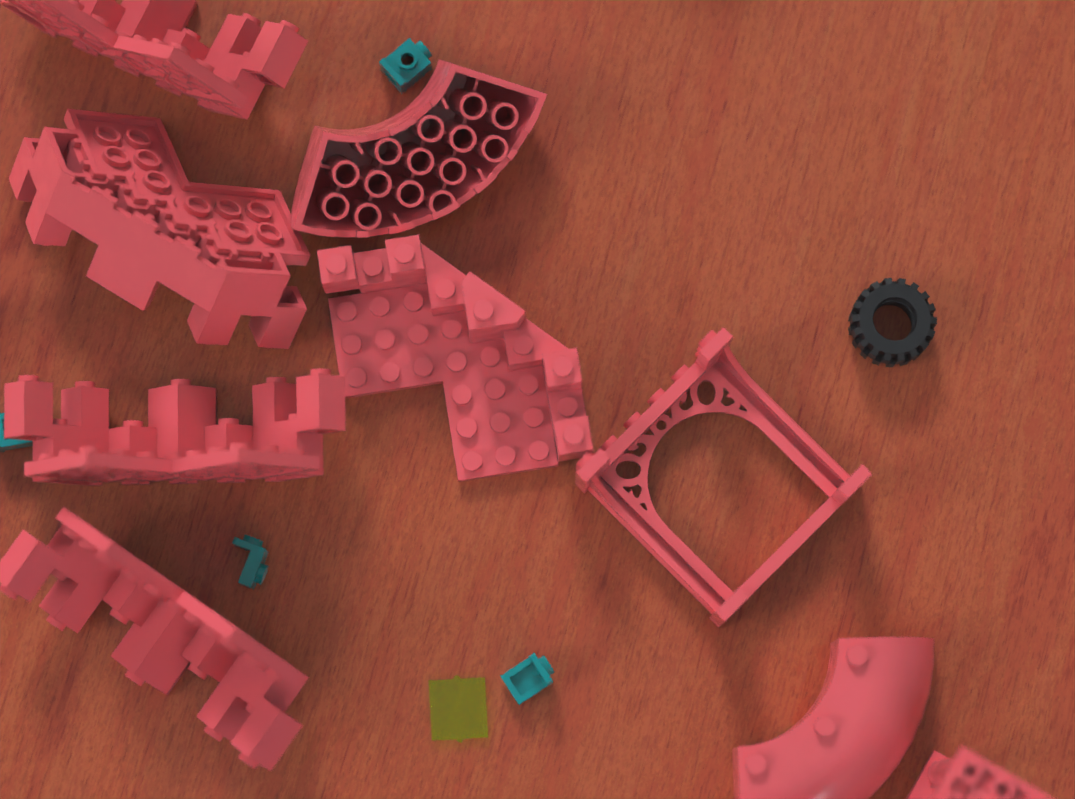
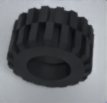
M885 278L881 283H878V281L872 283L856 300L849 314L848 321H850L848 331L849 335H852L854 338L852 341L854 348L859 347L861 349L860 355L864 359L868 356L873 359L872 363L878 366L880 363H885L886 367H894L895 364L903 366L919 357L933 339L936 332L934 327L937 325V317L933 315L936 309L934 303L929 304L927 301L930 297L927 292L920 293L917 290L919 285L914 282L910 286L905 284L906 279L899 278L896 282L892 281V278ZM893 305L906 312L911 322V331L905 339L889 340L877 332L873 323V316L879 307Z

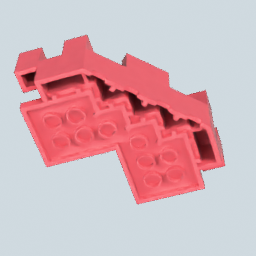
M0 0L2 6L50 36L56 38L58 34L67 37L73 41L72 45L95 57H98L99 54L110 57L115 61L114 66L137 77L140 74L152 77L157 80L156 86L181 97L182 93L186 96L194 97L199 100L198 106L209 111L248 120L265 84L285 89L308 43V40L298 34L299 28L288 21L281 20L280 23L265 21L261 28V21L250 14L243 13L242 16L227 15L214 43L209 48L200 42V35L186 28L198 5L196 0H123L121 5L116 0Z
M67 109L64 117L67 129L44 127L40 139L23 138L9 176V181L16 200L32 202L25 223L33 244L66 246L72 229L98 244L86 276L142 311L150 306L159 283L172 289L194 303L187 322L197 344L228 345L240 316L248 315L252 316L248 325L258 347L289 349L307 307L297 286H286L291 276L286 265L306 266L311 255L300 232L291 228V213L280 190L189 182L161 118Z
M419 235L385 240L386 248L353 253L351 245L317 250L321 282L326 294L360 289L361 292L360 294L328 298L339 376H345V399L443 383L458 482L558 467L559 461L582 458L588 451L593 452L588 416H586L582 393V377L577 348L568 349L526 319V311L472 272L469 271L467 275L462 273L420 242Z
M319 368L311 369L310 375L296 377V384L286 383L285 377L266 378V383L252 385L253 426L240 425L239 419L236 418L219 419V424L217 425V389L191 385V380L173 379L170 380V385L148 389V427H143V421L128 420L123 421L122 427L109 429V389L95 387V382L93 381L75 382V387L61 390V419H53V383L41 382L37 375L18 376V381L4 384V438L33 441V461L24 462V476L33 477V482L102 486V482H122V485H150V481L159 482L165 480L169 481L170 484H198V480L206 481L213 479L217 480V483H245V479L254 480L264 478L265 482H281L322 476L323 434L346 431L345 376L331 375L330 369Z
M65 507L55 517L63 524L48 545L22 530L0 561L1 592L13 600L19 595L28 602H31L47 578L52 574L58 580L39 607L49 614L46 620L61 631L67 626L76 633H79L101 600H103L112 607L109 614L125 625L129 620L134 622L111 655L112 658L128 669L125 676L139 686L147 682L165 695L171 692L187 668L203 680L208 675L220 683L196 716L207 725L203 731L221 742L223 737L230 740L231 744L241 751L238 758L253 769H256L258 764H260L270 772L303 726L285 711L308 680V676Z

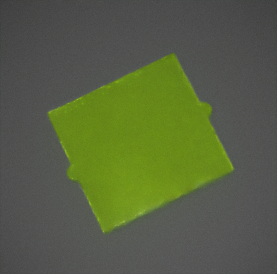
M454 676L453 679L429 680L432 741L457 739L458 742H463L464 739L488 737L485 677L460 679L459 676Z

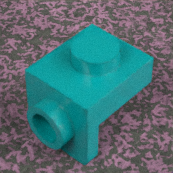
M245 534L243 540L234 537L232 542L234 546L250 552L238 583L254 590L256 583L262 585L268 572L269 566L264 563L269 552L262 548L263 541Z
M533 653L500 677L520 705L552 684L553 680L550 675L555 673L544 655L538 659L536 654Z

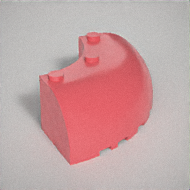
M439 59L434 73L422 92L411 104L393 117L378 124L357 129L340 130L314 125L295 190L291 211V228L319 236L365 238L400 233L451 213L490 185L509 161L513 160L518 153L517 150L534 127L547 94Z
M926 637L838 638L831 642L829 666L822 690L806 714L793 727L769 741L751 746L732 748L734 799H869L897 768L910 747L923 719L931 690L935 639Z

